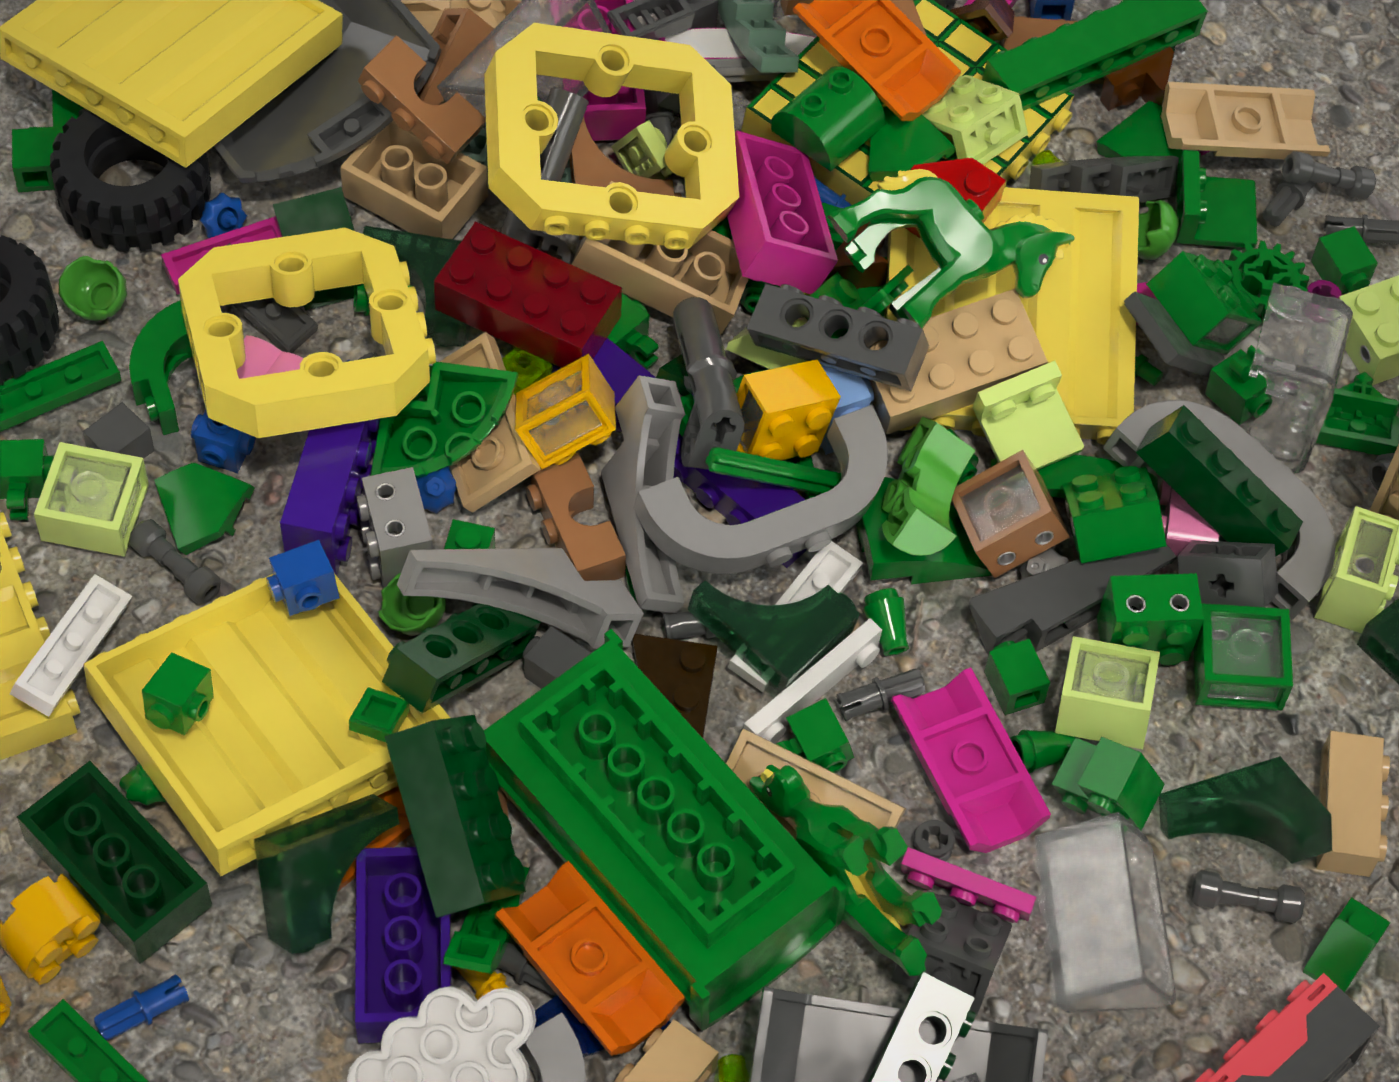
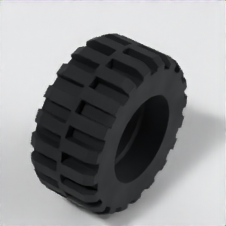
M85 108L78 112L79 117L77 119L71 117L62 127L63 133H59L56 136L52 145L53 152L50 155V167L62 216L69 225L74 226L75 232L81 237L88 240L92 236L93 244L104 248L114 245L117 251L129 252L130 247H140V251L152 249L153 244L161 242L164 246L174 241V235L177 233L183 235L193 227L192 219L197 221L201 218L205 202L210 200L211 176L207 152L185 168ZM129 160H147L164 167L153 179L133 186H116L98 179L110 167Z
M1 235L0 385H3V380L12 376L14 379L19 378L26 373L28 366L35 367L43 359V351L48 352L56 339L55 334L59 329L60 320L49 276L41 258L36 256L34 251L22 243L17 245L16 240Z

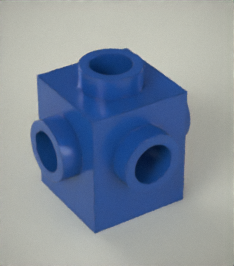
M206 410L203 415L198 414L191 429V438L195 440L198 462L235 473L239 472L246 455H250L256 441L254 436L208 418Z

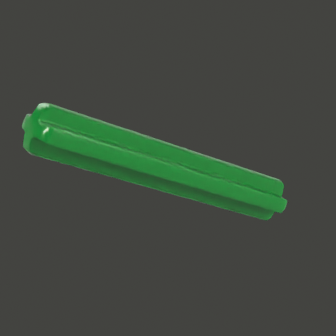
M719 447L710 449L709 456L705 460V464L712 473L815 494H823L833 489L841 481V473Z

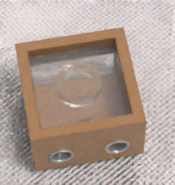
M1024 450L1017 452L955 488L952 497L954 506L975 553L994 578L1070 538L1041 475Z

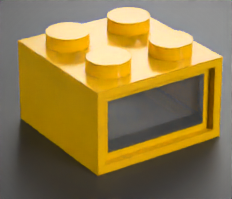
M589 353L516 393L515 431L541 469L552 464L560 465L567 462L579 449L589 444L597 445L604 442L616 430L615 393Z
M818 359L743 376L737 397L745 424L737 451L776 460L797 456L807 457L818 452L841 398Z

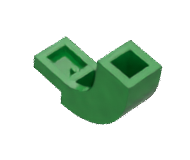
M181 300L167 306L147 322L137 336L130 355L129 370L136 406L146 404L150 421H159L163 435L179 432L176 410L168 387L170 377L182 362L193 357L182 314Z

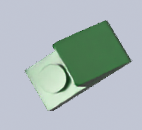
M1351 897L1340 915L1331 924L1302 972L1314 980H1317L1324 973L1345 993L1391 922Z

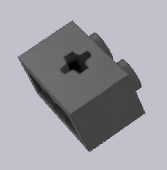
M1191 540L1177 555L1179 574L1197 573L1201 603L1266 607L1278 593L1275 544Z

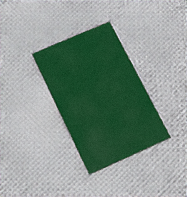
M341 187L273 204L282 237L339 228H348L355 231ZM354 285L315 291L312 301L304 305L305 311L352 299Z

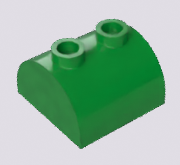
M834 66L772 117L771 131L831 172L885 125V115L877 95L859 75L845 67Z

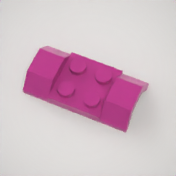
M971 667L959 673L945 687L916 698L901 694L892 697L891 702L910 736L911 746L948 816L951 815L969 850L988 853L1026 838L1050 818L1051 813Z

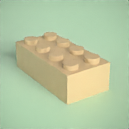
M713 230L707 233L690 249L684 248L680 250H671L665 246L653 244L631 245L620 240H590L583 236L571 264L622 287L623 294L673 317V311L681 301L691 297L706 299L713 307L720 335L735 315L749 279L742 276L734 241Z
M1012 289L929 319L923 328L929 349L912 391L868 380L874 392V407L887 435L918 424L922 416L932 419L972 405L979 391L1045 365L1048 361L1018 292ZM879 340L872 344L870 349H882L888 341Z

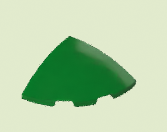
M436 362L433 366L429 365L430 382L397 416L380 418L371 476L413 467L415 477L420 478L446 466H452L468 456L481 445L485 437L502 419L514 393L518 373L444 362Z
M884 477L871 506L859 522L856 523L861 552H865L870 581L909 577L912 585L993 576L975 553L958 512L951 504L949 525L957 537L946 548L931 555H911L889 543L882 530V524L886 520L888 521L889 513L884 511L882 506L887 486L895 479Z

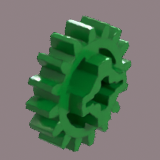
M1260 240L1259 246L1256 249L1248 242L1244 243L1242 252L1233 249L1229 260H1224V264L1233 273L1234 278L1231 282L1238 291H1245L1256 303L1257 309L1255 313L1261 315L1262 322L1268 323L1270 315H1274L1281 322L1284 321L1286 312L1294 315L1297 313L1299 304H1303L1308 291L1306 288L1309 276L1303 275L1306 266L1304 262L1293 263L1295 252L1291 251L1284 255L1280 252L1281 244L1277 243L1273 249H1268L1265 241Z

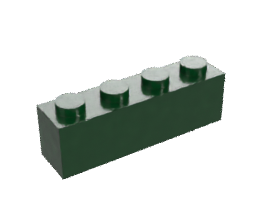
M1185 405L1152 425L1136 451L1227 542L1275 544V557L1291 547L1303 521Z

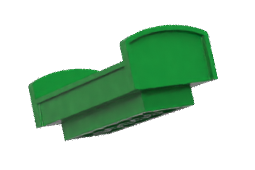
M610 629L604 633L605 644L485 729V751L489 765L497 775L499 788L565 863L569 860L685 996V1001L690 1006L689 1017L703 1031L759 994L763 987H768L823 941L843 920L848 887L836 874L829 877L625 654L623 651V641Z

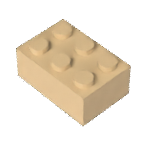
M394 120L366 143L357 147L340 167L342 191L345 198L441 250L445 249L488 197L487 166L462 153H459L447 165L441 158L438 160L430 156L423 148L422 141L412 131L407 132L401 129Z

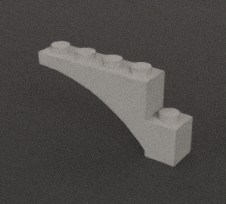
M639 375L615 407L624 442L602 469L601 475L620 543L626 554V564L638 606L646 610L677 613L683 606L684 599L679 583L676 561L653 543L641 525L633 507L638 491L673 479L678 434L685 411L675 381Z
M562 548L410 550L397 582V586L403 596H432L458 599L512 611L577 636L588 642L592 648H599L605 644L604 633L610 629L621 638L623 647H629L644 614L621 580L584 581Z

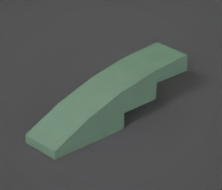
M718 0V12L733 41L746 59L760 73L798 72L799 56L785 46L786 29L772 19L774 4L771 1Z

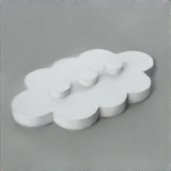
M455 986L439 988L427 995L420 1005L418 1016L402 1017L390 1023L384 1031L381 1049L371 1050L358 1057L349 1069L347 1082H529V1064L519 1048L526 1043L534 1031L536 1023L535 1008L529 998L522 992L508 987L494 989L478 1000L463 988Z

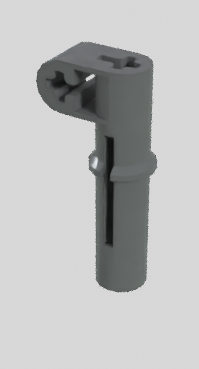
M551 88L546 103L556 112L558 125L547 147L540 154L541 180L561 182L589 101L567 90ZM508 209L500 233L536 249L539 242H543L541 246L543 252L553 257L558 254L562 261L572 264L575 254L563 240L543 233V231L530 230Z
M691 297L681 301L673 311V320L688 375L684 376L683 381L687 391L694 399V405L682 439L681 460L685 467L709 470L705 460L709 456L710 449L719 447L737 451L745 423L733 383L737 375L733 363L726 357L713 307L706 299Z

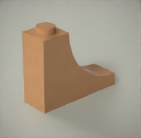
M469 8L444 9L431 35L439 44L441 54L434 70L417 96L427 104L439 105L450 93L464 85L473 83L485 88L484 74L495 52L507 44L509 40Z
M583 117L569 157L573 184L606 188L611 181L615 183L622 182L630 185L637 192L682 197L681 193H674L672 179L659 180L641 177L613 163L593 141Z

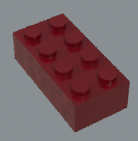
M476 221L434 280L435 310L478 330L487 332L491 336L561 368L588 353L594 359L621 317L622 287Z

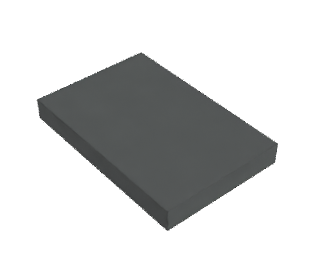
M1135 291L1124 300V305L1166 364L1209 378L1211 368L1225 360L1219 352L1192 346L1159 300Z

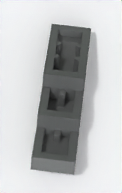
M1110 157L1031 166L1029 189L1139 197V203L1175 196L1179 157Z

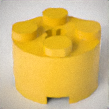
M61 873L55 883L47 876L25 889L10 902L16 910L8 917L5 923L0 920V946L27 978H33L39 985H42L52 980L61 970L59 964L72 954L76 958H81L94 948L98 943V938L94 935V932L97 930L101 918L99 913L71 881Z

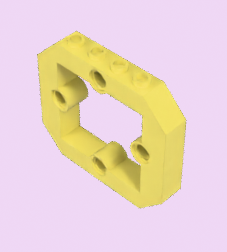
M533 23L495 52L484 74L488 188L530 230L545 231L547 234L555 236L563 234L585 236L590 240H620L631 245H661L671 250L690 249L727 217L739 199L731 84L691 45ZM536 75L583 81L590 92L600 97L616 95L622 86L679 94L681 127L665 150L664 159L670 171L685 178L686 198L637 192L636 189L622 182L612 183L605 188L541 180L540 154L547 147L557 128L558 117L550 105L537 100Z
M339 228L213 247L178 278L182 314L207 416L214 421L256 438H264L397 416L430 382L429 364L436 363L432 338L425 339L427 337V327L424 313H416L419 310L418 298L415 287H408L410 286V276L407 262H399L395 247L391 244L348 228ZM364 284L369 299L371 336L376 342L384 346L385 356L342 362L340 357L335 354L317 352L303 358L298 370L239 379L237 369L244 364L246 359L242 322L234 314L222 313L220 306L274 298L282 306L300 307L312 301L315 291Z

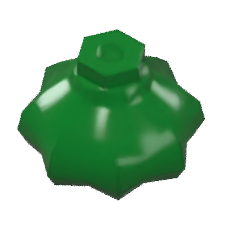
M139 762L121 778L119 786L126 793L128 801L140 802L146 806L154 802H166Z

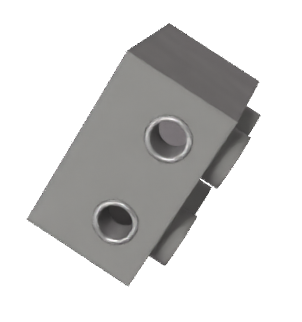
M413 467L362 477L363 495L356 496L360 516L358 518L363 543H367L369 551L367 557L373 580L381 579L383 588L397 574L402 572L410 550L433 549L432 537Z

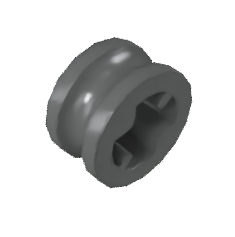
M939 820L923 822L916 830L913 849L946 862L951 857L955 843L954 832L949 825ZM929 835L939 836V849L929 848Z

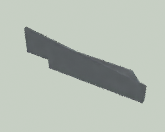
M1167 545L1166 547L1082 564L1080 559L972 597L969 605L986 653L989 655V651H992L994 647L1003 642L1014 641L1017 643L1026 636V639L1031 640L1036 652L1097 618L1110 576L1150 575L1168 564H1172L1177 556Z

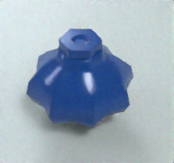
M219 193L213 200L205 202L200 222L205 227L207 237L211 238L243 227L247 215L242 209L240 198L229 197L225 193Z
M449 466L429 473L427 476L416 478L425 510L437 514L444 507L454 504L457 487Z

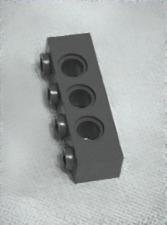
M765 284L747 326V330L756 346L806 361L818 359L823 366L907 391H912L929 349L924 330L920 325L904 318H899L897 321L886 319L875 310L867 307H859L858 310L848 308L829 296L822 295L818 299L804 295L798 288L787 284L780 285V288ZM799 318H809L803 326H792ZM848 329V332L843 337L831 338L835 331ZM879 340L888 341L882 349H870L872 344Z

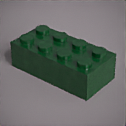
M475 715L433 720L385 736L436 918L526 892L524 868L519 858L515 855L511 841V823L508 816L502 810L497 793L499 790L498 778L489 765L485 751V733L477 723Z
M88 761L17 816L24 840L58 877L62 873L71 881L99 913L100 922L139 964L144 962L212 907L207 882L91 761Z

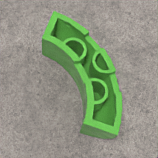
M923 416L898 458L897 463L902 465V471L898 479L888 484L882 509L889 513L888 521L886 520L882 524L885 538L899 550L911 555H931L946 548L957 537L949 525L950 504L957 483L975 452L974 448L943 426Z

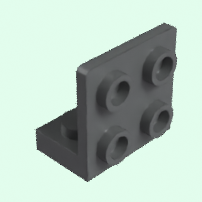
M934 893L942 909L940 918L933 925L924 923L921 927L912 924L907 935L912 934L918 938L927 954L925 961L926 970L924 973L974 997L975 999L970 1009L977 1012L978 1015L993 972L1010 934L1012 924L1001 920L1000 917L991 912H981L958 903L957 900L948 895ZM896 964L891 980L913 988L918 976L907 975L904 969Z

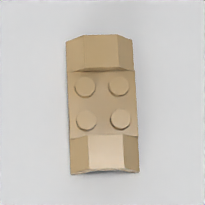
M1168 82L1165 86L1161 119L1168 148L1214 151L1215 156L1264 159H1285L1293 151L1307 153L1311 156L1326 157L1330 153L1329 145L1317 144L1311 119L1315 101L1314 89Z

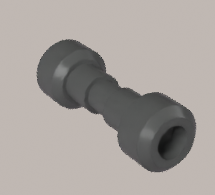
M1299 151L1291 152L1285 158L1282 165V174L1285 181L1289 183L1304 185L1308 181L1316 183L1325 182L1333 187L1344 189L1348 196L1358 199L1368 198L1376 186V176L1370 168L1358 165L1353 166L1350 170L1340 167L1331 168L1327 167L1326 164L1315 162L1310 154Z
M149 519L140 522L134 527L129 538L130 546L141 556H152L160 564L170 568L173 571V575L184 583V593L195 603H207L216 596L220 589V577L207 566L198 568L188 558H183L177 552V549L166 540V531L159 524Z
M1200 870L1194 877L1191 900L1195 906L1211 909L1219 903L1238 906V904L1253 906L1257 910L1273 912L1277 920L1296 923L1303 914L1305 893L1301 887L1285 884L1281 885L1277 890L1258 887V889L1244 887L1240 883L1223 881L1219 873Z

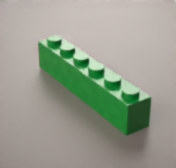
M1123 0L1118 5L1104 11H1094L1087 18L1078 22L1063 24L1047 35L1039 38L1032 37L1016 48L993 54L987 59L982 80L1019 93L1024 111L1111 74L1168 47H1174L1199 36L1208 11L1200 0Z

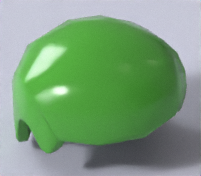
M1162 200L1155 202L1146 201L1145 205L1149 210L1144 214H1139L1138 258L1155 260L1164 255L1176 240L1179 226L1178 216L1173 207Z
M82 256L65 267L59 278V295L66 306L77 316L86 320L101 321L114 316L121 309L127 296L126 279L110 261Z
M401 573L397 574L381 590L382 608L378 611V614L383 622L393 631L410 636L419 635L428 627H436L444 615L446 598L403 596L397 586Z

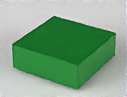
M368 687L349 718V730L386 742L385 736L397 733L410 711V705L402 698Z

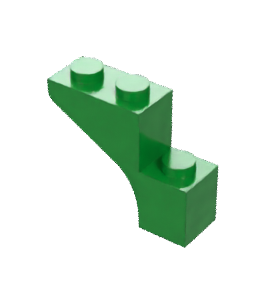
M53 89V127L12 129V169L18 193L55 190L50 167V155L53 152L52 145L56 136L59 133H63L62 127L71 117L77 119L79 117L78 112L83 109L82 106Z

